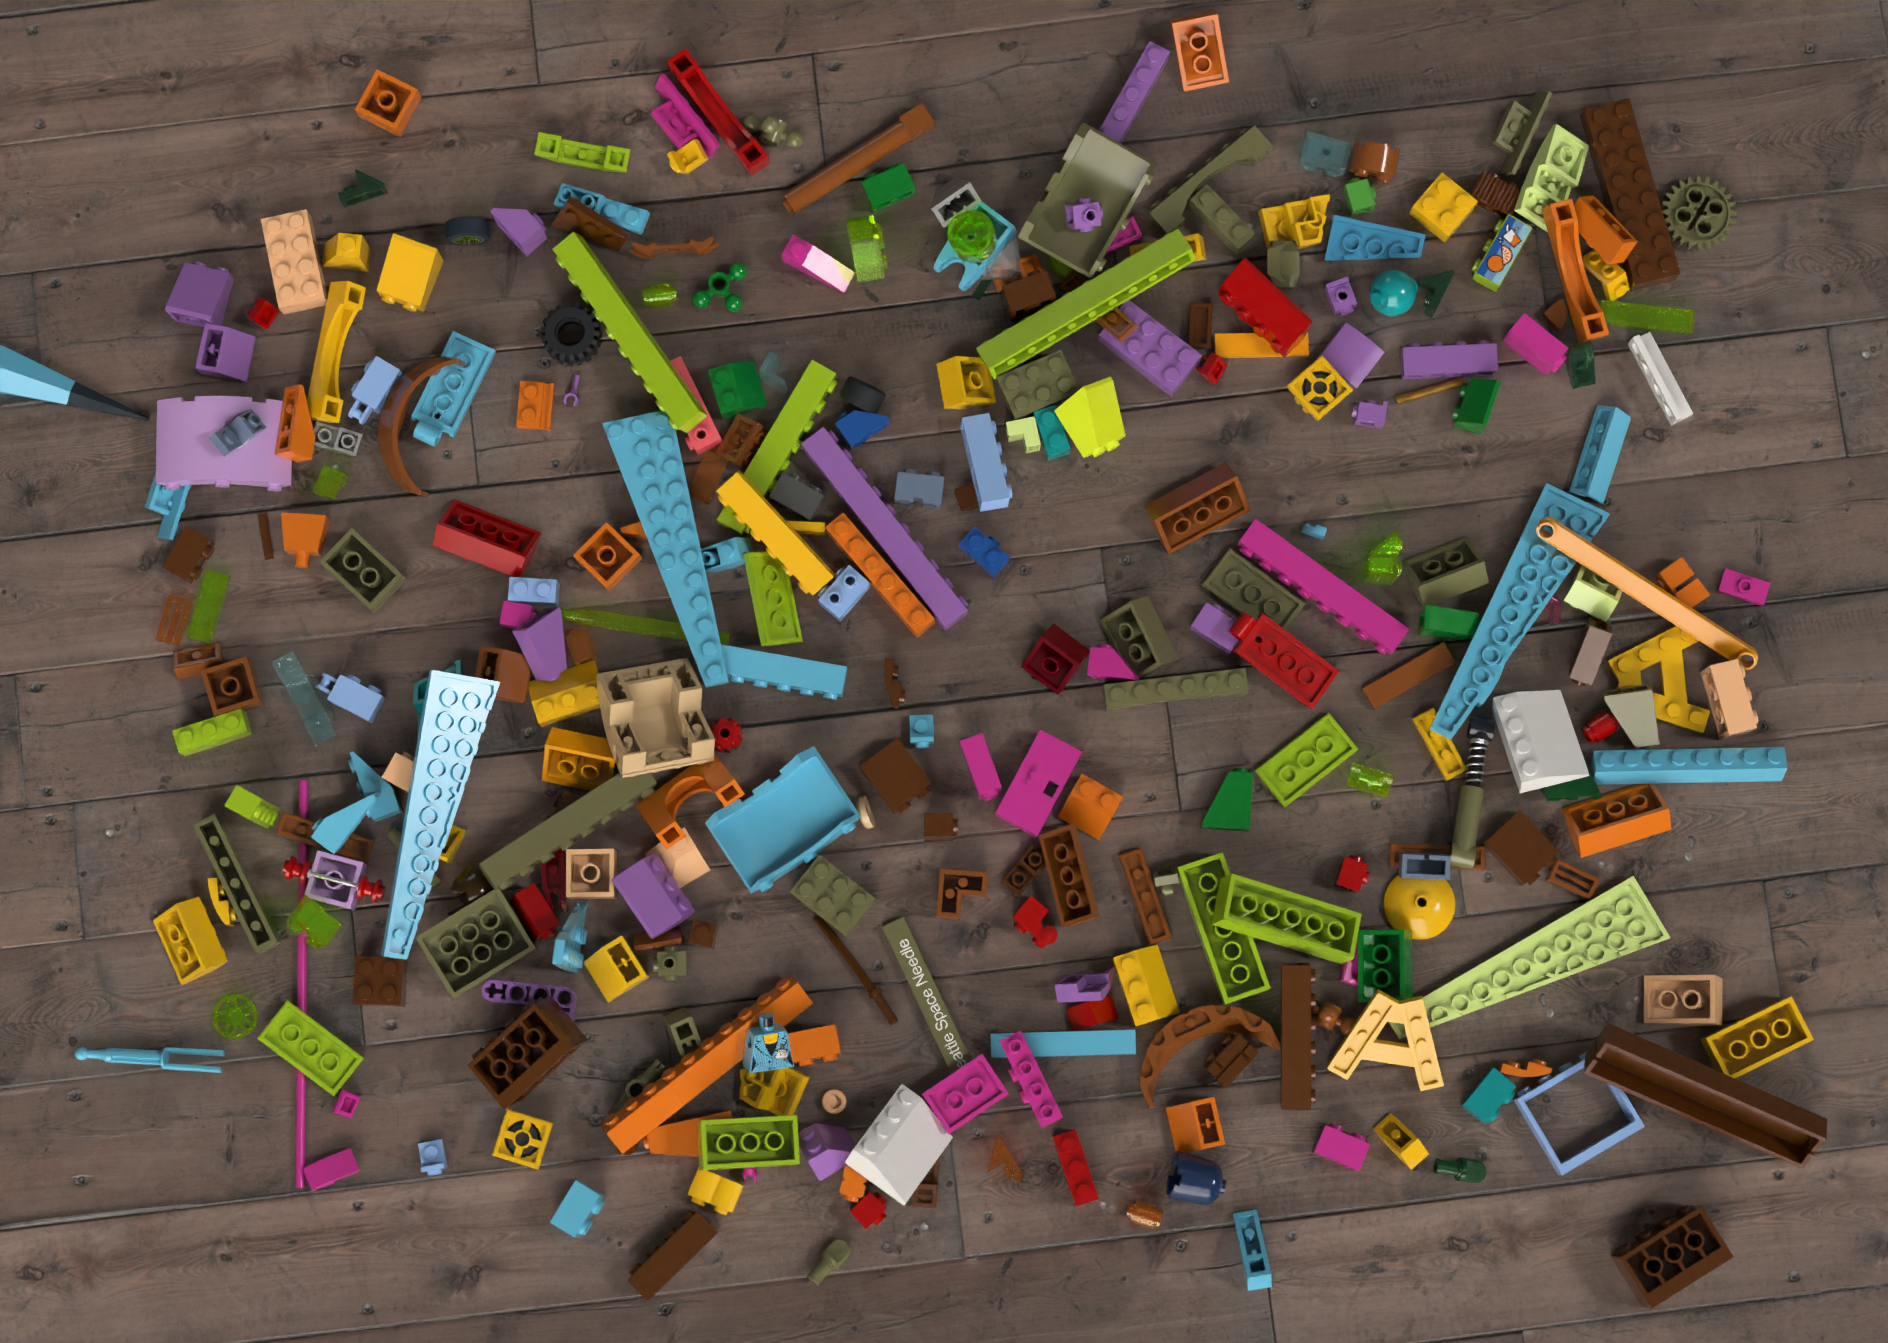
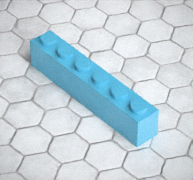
M721 644L727 675L731 682L744 684V680L752 681L753 685L757 687L767 688V684L777 686V690L785 692L797 689L800 690V694L808 696L820 693L823 694V698L837 700V697L843 698L848 671L847 666Z

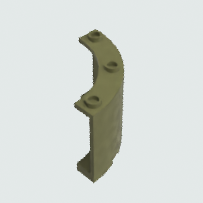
M1082 123L1063 156L1057 171H1055L1045 188L1041 199L1038 200L1026 220L1018 238L1085 276L1092 278L1095 271L1100 273L1107 261L1103 258L1118 231L1124 232L1130 219L1126 217L1144 185L1149 187L1156 174L1152 171L1156 163L1089 125ZM1090 197L1092 201L1099 202L1103 210L1101 225L1094 226V230L1088 232L1067 228L1065 204L1075 203L1077 198Z

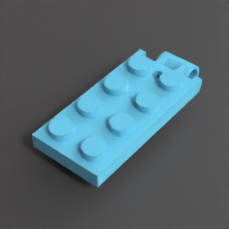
M452 332L440 357L458 358L465 361L466 365L463 367L451 364L443 367L437 375L430 377L411 415L413 421H419L413 433L414 438L433 447H436L439 443L442 432L449 434L450 438H455L496 354L494 349L457 332ZM437 414H441L439 419L435 418Z

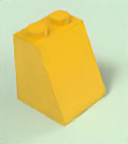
M393 233L377 287V292L382 297L381 300L389 304L398 302L403 304V308L412 312H416V310L424 312L444 262L438 249Z

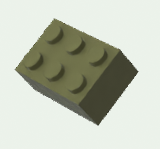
M1062 350L1000 375L996 380V384L1013 421L1033 417V412L1053 405L1059 407L1079 390Z
M353 528L319 561L323 567L374 614L407 581L392 564Z
M820 854L790 891L791 895L846 938L876 902V898Z

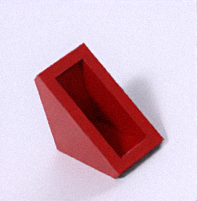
M1112 995L1105 997L1102 1001H1088L1066 1009L1072 1031H1078L1118 1019Z

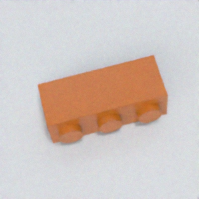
M1594 195L1579 197L1574 204L1578 218V233H1580L1590 247L1594 248L1601 255L1600 257L1604 262L1608 264L1623 263L1638 241Z

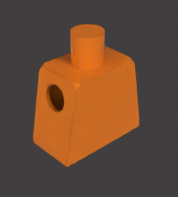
M281 512L284 550L288 554H295V567L309 568L310 555L321 556L330 519L327 515Z

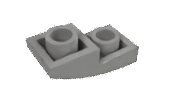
M318 421L314 428L315 447L356 457L362 437L361 433L341 427L337 428Z

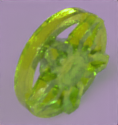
M230 994L221 998L216 1003L212 1012L214 1028L220 1035L229 1039L246 1037L254 1030L258 1020L255 1004L248 997L240 994ZM235 998L243 999V1000H245L247 1003L242 1004V1005L238 1008L239 1003L237 1002V1000H236ZM230 999L234 1002L235 1007H230ZM226 1001L227 1011H218L220 1006ZM250 1006L251 1008L244 1013L243 1009ZM253 1011V1021L251 1023V1021L248 1018H245V1016L250 1015V1013ZM225 1014V1019L218 1018L217 1016ZM217 1021L227 1022L225 1032L221 1030ZM246 1021L250 1027L246 1028L242 1023ZM229 1026H234V1029L229 1035ZM237 1026L245 1031L242 1034L234 1035L238 1030Z

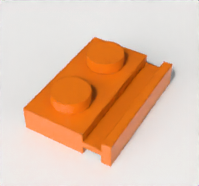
M520 381L517 428L551 431L555 392L554 383Z

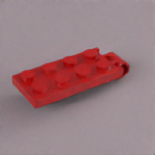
M1241 612L1228 630L1233 637L1241 641L1240 645L1234 647L1232 651L1308 709L1312 710L1339 671L1265 614L1259 613L1257 615L1258 620L1256 621L1249 614ZM1256 637H1259V638H1260V642H1259V643H1257V642L1255 641V638H1256Z

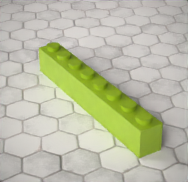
M811 360L744 473V476L765 498L769 492H772L778 482L777 478L780 473H785L791 464L789 458L792 453L796 454L799 451L801 443H803L801 438L804 433L808 434L815 423L812 421L815 414H820L826 405L824 399L827 394H832L838 385L836 373L814 360ZM729 505L727 507L724 506L717 518L718 524L743 537L745 532L749 534L751 528L746 523L742 525L734 517L735 511Z

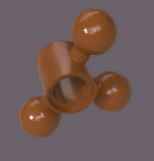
M1323 1000L1320 1007L1317 1005L1311 1007V1012L1316 1014V1024L1326 1030L1332 1031L1334 1026L1337 1025L1340 1032L1346 1036L1356 1022L1351 1017L1340 1018L1342 1009L1328 1001Z

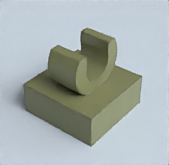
M1169 868L1151 871L1155 887L1161 886L1164 896L1172 895V884L1179 883L1176 869Z

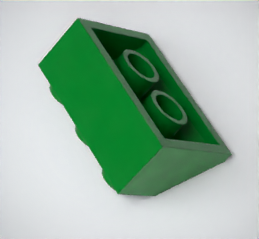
M1405 929L1358 931V1003H1369L1377 989L1398 1001L1413 998L1412 931Z

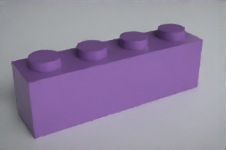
M1487 340L1477 341L1476 344L1467 345L1464 341L1454 342L1452 345L1443 346L1441 342L1430 343L1429 346L1421 347L1418 343L1407 344L1400 351L1401 380L1495 376L1498 372L1497 344H1490V341Z

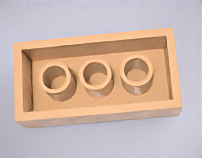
M307 209L261 219L276 298L281 312L285 315L326 306L328 295L312 217Z

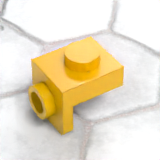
M693 139L678 151L667 153L671 168L681 174H689L709 160L698 139Z

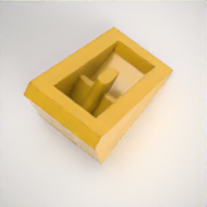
M452 825L439 860L452 865L466 830Z

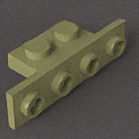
M1552 92L1536 93L1529 109H1526L1516 101L1509 102L1491 143L1508 153L1499 172L1501 176L1515 175L1520 169L1522 158L1530 148L1533 134L1539 128L1540 119L1550 104L1549 100Z

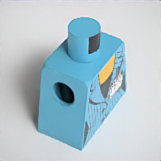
M761 1014L759 1016L760 1026L747 1030L743 1066L749 1073L794 1067L786 1029L781 1024H774L773 1014Z

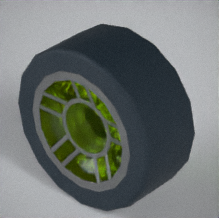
M456 217L449 219L445 223L446 242L459 246L484 244L490 240L489 221L481 217Z

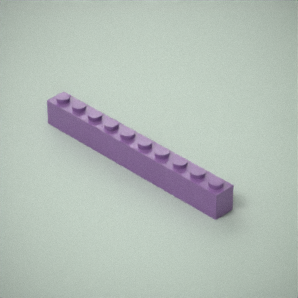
M822 427L801 443L802 449L946 631L968 614L966 609L968 606L967 602L961 595L956 596L951 590L954 588L953 584L946 576L943 578L937 572L939 567L932 558L927 559L923 554L925 549L917 539L913 541L908 535L910 533L909 528L903 521L899 523L894 517L896 512L889 503L884 504L879 497L882 495L873 484L870 487L866 482L867 475L861 467L855 468L851 463L853 458L846 448L840 449L837 445L839 440L831 430L827 432Z

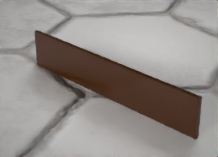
M267 513L258 514L265 560L274 559Z

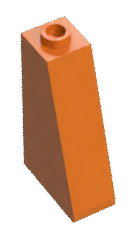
M726 1111L658 1126L643 1138L645 1149H650V1153L699 1157L697 1122L700 1120L734 1119L732 1111Z

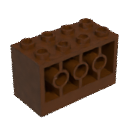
M552 996L545 999L540 997L535 1002L531 1001L521 1010L523 1013L520 1016H515L505 1024V1030L501 1033L497 1032L488 1040L490 1044L485 1048L481 1047L471 1056L473 1060L467 1065L504 1110L522 1101L588 1041L586 1036Z
M1686 1204L1675 1211L1677 1214L1675 1217L1669 1219L1666 1217L1655 1224L1656 1229L1645 1230L1634 1237L1636 1241L1632 1244L1624 1243L1614 1250L1616 1254L1611 1256L1642 1307L1654 1308L1734 1257L1702 1206H1688ZM1689 1235L1692 1238L1691 1244H1688L1687 1242ZM1668 1248H1670L1672 1252L1670 1257L1667 1256ZM1648 1261L1651 1262L1650 1270L1646 1268Z

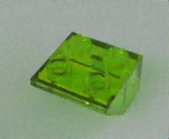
M1393 531L1369 553L1364 561L1363 584L1392 586L1399 575H1401L1402 561H1398L1399 552H1402L1403 539L1399 538V531Z

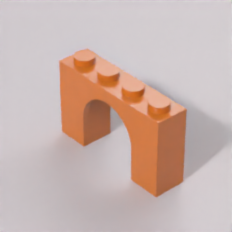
M715 752L714 761L691 765L635 805L666 850L686 837L676 822V813L680 805L687 798L699 792L709 791L714 793L726 808L745 794Z

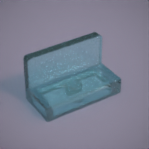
M770 351L759 369L760 379L765 384L786 394V381L776 375L781 367L779 355Z

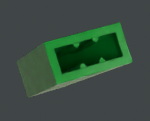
M1425 605L1419 613L1418 636L1472 640L1481 621L1479 620V613Z
M1233 768V771L1228 772L1201 823V829L1242 832L1250 830L1253 773L1248 772L1247 768Z

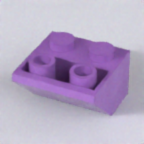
M205 323L195 369L201 375L247 383L256 337L229 327Z

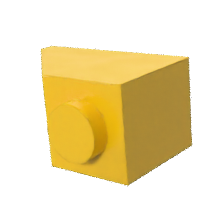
M1392 1113L1373 1128L1395 1155L1411 1170L1429 1155L1420 1140Z

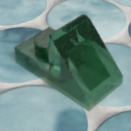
M355 169L360 186L351 185L345 187L338 195L345 208L387 194L388 190L382 181Z
M1447 270L1419 280L1417 284L1419 287L1434 293H1428L1423 303L1427 307L1424 312L1425 315L1433 317L1455 271Z
M1591 341L1568 345L1565 365L1572 388L1576 389L1596 384L1593 344Z

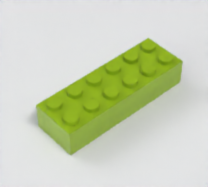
M1223 852L1177 867L1178 878L1222 1004L1226 1005L1271 989L1253 937L1212 925L1220 879L1230 874Z
M1232 873L1220 879L1212 925L1343 964L1354 959L1362 914Z

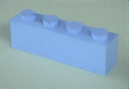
M989 413L962 417L960 430L980 512L1008 507L1009 499L1012 498V489L1010 484H1006L1007 468L1005 463H1001L1000 460L1002 448L1000 442H996L995 439L997 434L995 421H991Z

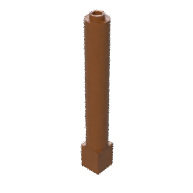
M920 103L901 115L894 124L782 194L784 199L781 200V203L788 213L792 211L796 214L907 142H914L934 129V119L923 103Z

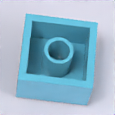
M575 1180L550 1223L574 1238L586 1235L593 1224L590 1221L593 1214H599L605 1204V1201L602 1200L605 1195L585 1182Z

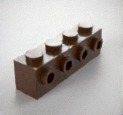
M691 1211L681 1221L684 1225L678 1231L673 1228L664 1237L666 1242L660 1248L656 1245L646 1255L649 1259L643 1265L637 1263L628 1272L631 1275L628 1282L646 1301H649L719 1233L700 1211H697L695 1214Z

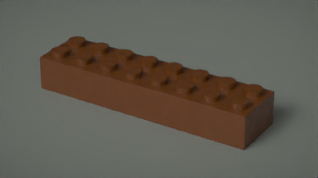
M1630 98L1584 109L1580 120L1587 144L1589 145L1605 207L1638 241L1622 263L1627 275L1630 292L1675 281L1680 275V270Z

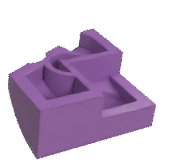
M1107 967L1104 973L1094 974L1090 970L1079 974L1062 976L1055 984L1058 1003L1102 1001L1112 985L1115 967Z

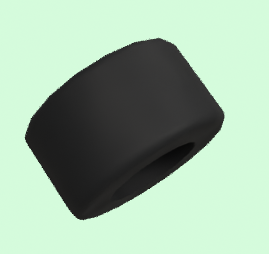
M852 376L847 378L840 393V398L874 414L878 413L886 396L880 389Z

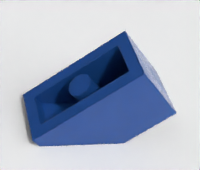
M857 410L851 413L846 411L837 418L835 427L852 451L889 426L890 419L885 415Z

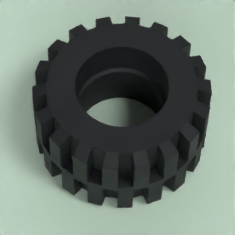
M565 303L563 308L560 305L556 306L557 310L555 312L552 310L548 312L549 317L544 318V326L541 327V339L547 352L553 360L556 359L562 365L566 363L567 366L573 367V363L580 366L583 365L582 361L584 360L589 362L591 360L590 356H596L598 353L597 348L601 346L600 338H602V333L596 317L586 307L581 308L580 304L575 303V306H571L570 303ZM569 324H578L585 330L583 339L573 346L561 344L558 340L561 329Z

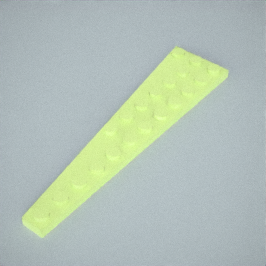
M1632 876L1424 996L1423 1001L1429 1026L1431 1028L1671 937L1635 877ZM1388 1022L1397 1039L1407 1037L1404 1024Z

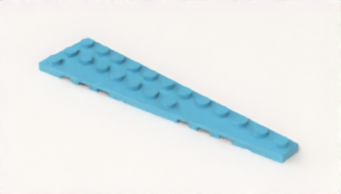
M658 411L602 423L705 687L729 683L677 433L668 422L670 417L666 411Z
M1548 483L1545 484L1429 728L1430 730L1450 740L1453 738L1577 562L1538 536L1536 527L1539 520L1546 516L1553 517L1591 542L1610 513ZM1549 525L1541 526L1546 532L1553 531Z
M429 670L381 956L405 960L408 958L418 928L417 924L424 910L423 905L432 887L431 882L435 871L438 869V861L442 849L445 848L464 791L465 782L471 771L470 766L473 757L476 755L479 747L477 745L481 733L484 732L486 726L485 721L488 712L492 708L500 684L499 681Z

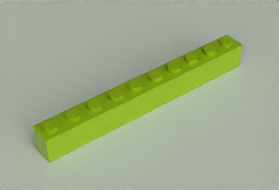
M1179 229L1165 234L1163 238L1145 246L1138 253L1126 257L1116 266L1106 269L1102 274L1084 282L1082 286L1072 292L1065 293L1055 302L1045 305L1041 310L1023 318L1021 322L1011 328H1006L994 338L984 341L976 348L982 362L993 379H996L998 376L1003 375L1096 320L1099 316H1103L1113 310L1112 308L1118 307L1196 261L1193 250Z
M572 232L553 248L557 255L555 257L556 262L563 269H567L569 275H567L568 279L574 286H578L581 289L580 296L587 304L592 305L594 308L592 313L597 320L604 322L607 327L605 332L608 336L618 342L619 346L617 348L625 358L628 357L632 362L630 364L631 369L637 376L641 375L644 380L642 384L650 394L653 393L657 398L655 401L656 405L661 411L667 412L670 417L668 419L670 425L675 430L679 429L685 433L689 432L705 419L708 414L582 236Z

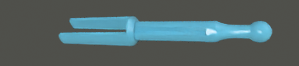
M81 1046L74 1052L78 1060L93 1058L112 1063L160 1065L162 1069L213 1073H222L221 1067L169 1064V1054L225 1056L224 1050L164 1047L162 1051L124 1048L91 1050Z

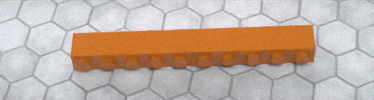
M791 975L781 979L775 988L768 993L762 994L751 1007L743 1009L732 1022L724 1024L713 1037L705 1039L694 1052L686 1054L680 1063L664 1071L661 1078L645 1086L642 1093L626 1101L623 1107L616 1113L607 1116L600 1126L622 1154L625 1153L743 1059L747 1030L760 1026L759 1016L761 1014H773L774 1024H781L784 1027L811 1006L813 1002Z

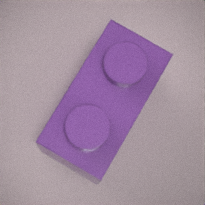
M1206 602L1192 623L1190 630L1229 655L1239 641L1228 632L1237 617L1232 616L1230 618L1223 613L1224 609L1215 603L1210 605Z

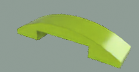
M539 132L534 155L579 168L626 173L631 149L610 145L602 147L562 139V136Z

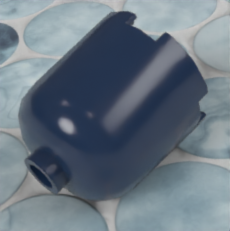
M1177 1151L1171 1164L1176 1167L1173 1176L1168 1175L1166 1195L1174 1200L1199 1205L1212 1204L1218 1198L1219 1193L1223 1194L1226 1188V1180L1223 1179L1221 1166L1212 1160Z

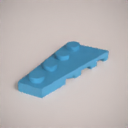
M1334 215L1324 261L1420 258L1426 234Z

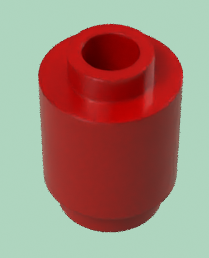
M1603 711L1586 722L1581 731L1589 743H1599L1617 731L1616 725H1618V721L1611 712Z

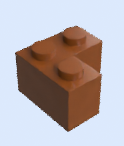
M940 869L936 918L960 920L962 897L986 899L988 872Z

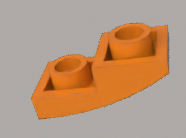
M1533 1059L1532 1062H1525L1524 1068L1520 1069L1521 1064L1507 1060L1506 1064H1499L1498 1071L1502 1075L1512 1077H1535L1550 1074L1552 1068L1546 1067L1547 1063L1544 1061Z

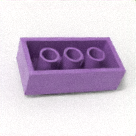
M1128 300L1121 306L1120 310L1133 320L1138 328L1122 343L1116 340L1109 331L1107 332L1103 329L1099 334L1098 342L1172 397L1198 365L1202 355Z

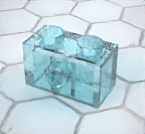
M1307 131L1298 164L1303 165V168L1315 171L1319 169L1325 171L1330 176H1343L1352 143Z

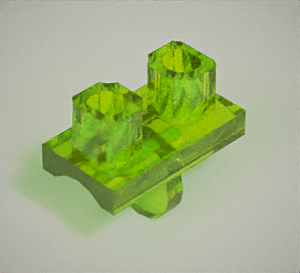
M1352 763L1346 786L1387 799L1394 775Z

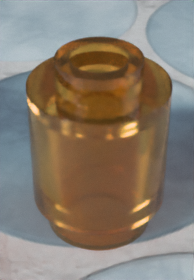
M1136 1200L1135 1204L1130 1203L1126 1217L1130 1218L1129 1223L1150 1230L1152 1228L1158 1229L1163 1210L1158 1209V1206Z

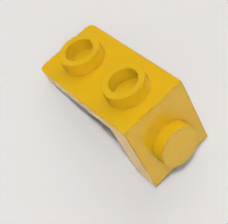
M1593 249L1582 257L1584 267L1602 282L1605 297L1610 302H1613L1630 290L1626 272L1617 264L1604 262L1600 257L1601 255Z

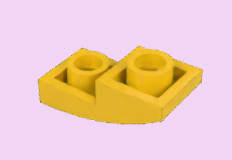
M208 878L209 892L216 912L225 925L235 926L234 920H237L238 916L231 902L228 900L223 901V897H226V892L220 879Z

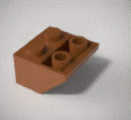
M480 646L475 677L500 682L494 700L525 704L531 668L524 654L505 649Z

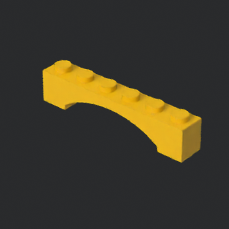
M350 281L330 283L307 397L311 420L316 422L339 423L344 401L340 399L339 395L340 359L349 328L357 312L362 310L366 287Z

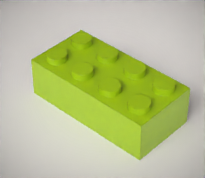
M797 1115L700 1120L697 1122L699 1171L800 1164Z

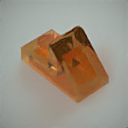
M1000 1136L996 1138L987 1172L1005 1163L1006 1167L1003 1168L1006 1176L1010 1181L1014 1179L1018 1183L1025 1177Z

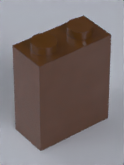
M898 738L859 766L893 814L897 811L900 814L912 806L909 802L916 797L920 800L931 792L929 788L932 786V783Z
M1521 810L1511 816L1482 843L1521 886L1526 883L1531 885L1540 877L1537 872L1543 867L1546 869L1551 867L1557 861L1555 856L1559 853L1555 846Z

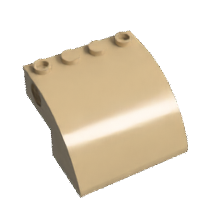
M688 658L598 673L596 675L605 733L622 778L714 761L715 738L701 711L702 686Z

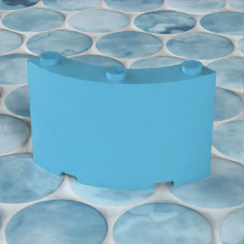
M814 746L797 754L779 770L781 774L774 780H766L752 790L753 794L742 802L738 799L726 808L724 807L714 812L705 822L751 894L758 890L761 892L768 890L774 885L772 882L804 862L809 864L818 857V852L843 833L845 835L856 828L854 823L861 818Z

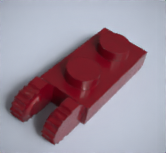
M560 848L553 853L554 858L545 864L541 862L542 885L545 900L553 911L554 909L551 894L560 893V908L562 912H567L565 851H562Z

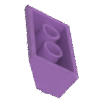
M656 853L641 859L611 879L651 939L677 927L696 912L689 899L685 897L676 880L672 878L663 861Z

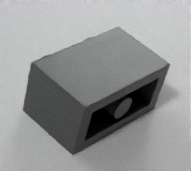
M782 473L769 495L770 501L806 522H812L825 500L824 495L821 494L822 490L812 484L809 487L801 483L802 479L793 473L789 475Z

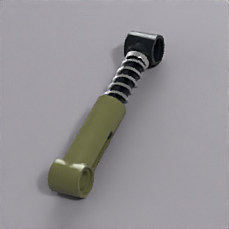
M1471 715L1469 720L1467 738L1470 739L1471 748L1469 749L1470 756L1467 757L1469 764L1466 765L1468 772L1465 773L1467 777L1464 781L1465 785L1460 786L1453 839L1449 849V855L1451 856L1450 865L1468 869H1472L1476 857L1475 845L1484 789L1480 788V782H1483L1481 775L1484 774L1482 768L1485 766L1483 763L1484 758H1486L1485 750L1488 749V743L1492 742L1494 736L1495 719Z

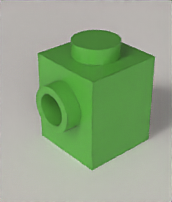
M1354 178L1345 184L1343 194L1350 217L1373 211L1376 205L1374 201L1376 192L1374 186L1369 185L1368 178L1363 180Z

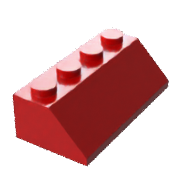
M1246 258L1238 264L1223 282L1218 292L1221 301L1235 310L1237 316L1242 321L1247 322L1259 337L1264 338L1270 344L1273 351L1278 354L1280 353L1284 358L1305 338L1313 322Z
M454 499L437 523L433 546L503 572L511 577H522L529 566L542 532Z

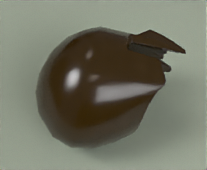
M473 864L465 868L454 880L450 889L455 895H460L459 900L464 905L447 914L449 916L453 915L494 890L479 868V864Z

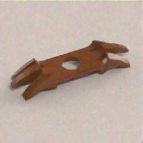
M713 236L702 242L690 239V242L687 244L657 246L656 242H653L650 245L643 246L632 242L634 250L629 249V253L648 260H652L655 255L695 252L698 256H702L715 250L719 243H715Z

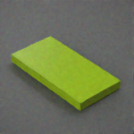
M767 551L743 554L761 646L799 644L803 642L791 579L781 567L783 563L778 558L773 559Z
M1328 712L1254 772L1283 808H1285L1354 754L1358 748Z
M288 1000L257 1038L332 1096L337 1094L364 1059V1057Z

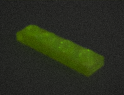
M1610 300L1600 301V307L1603 310L1607 326L1685 335L1693 333L1695 310Z

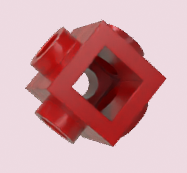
M723 717L720 721L715 720L710 727L715 738L714 748L722 753L724 750L731 753L733 748L737 750L744 739L742 737L743 732L739 729L741 724L730 717L728 720ZM725 729L730 731L729 736L726 738L721 736L722 731Z

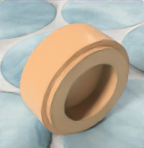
M829 1090L823 1096L822 1105L827 1112L837 1114L844 1110L846 1097L839 1090Z

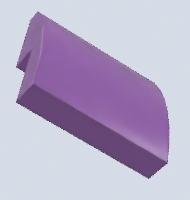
M1344 322L1316 359L1323 355L1352 388H1358L1385 352L1357 329Z

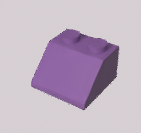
M493 208L490 211L495 223L526 257L547 239L544 232L546 230L543 225L544 222L536 213L531 215L527 209Z
M814 1123L798 1133L799 1146L819 1181L847 1165L845 1161L856 1146L846 1127Z

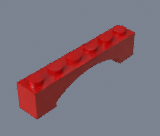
M684 48L667 61L669 71L748 174L752 177L770 164L767 153L727 107L687 49Z

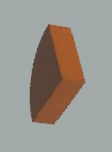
M1561 298L1543 314L1546 320L1558 332L1562 329L1567 319V309Z

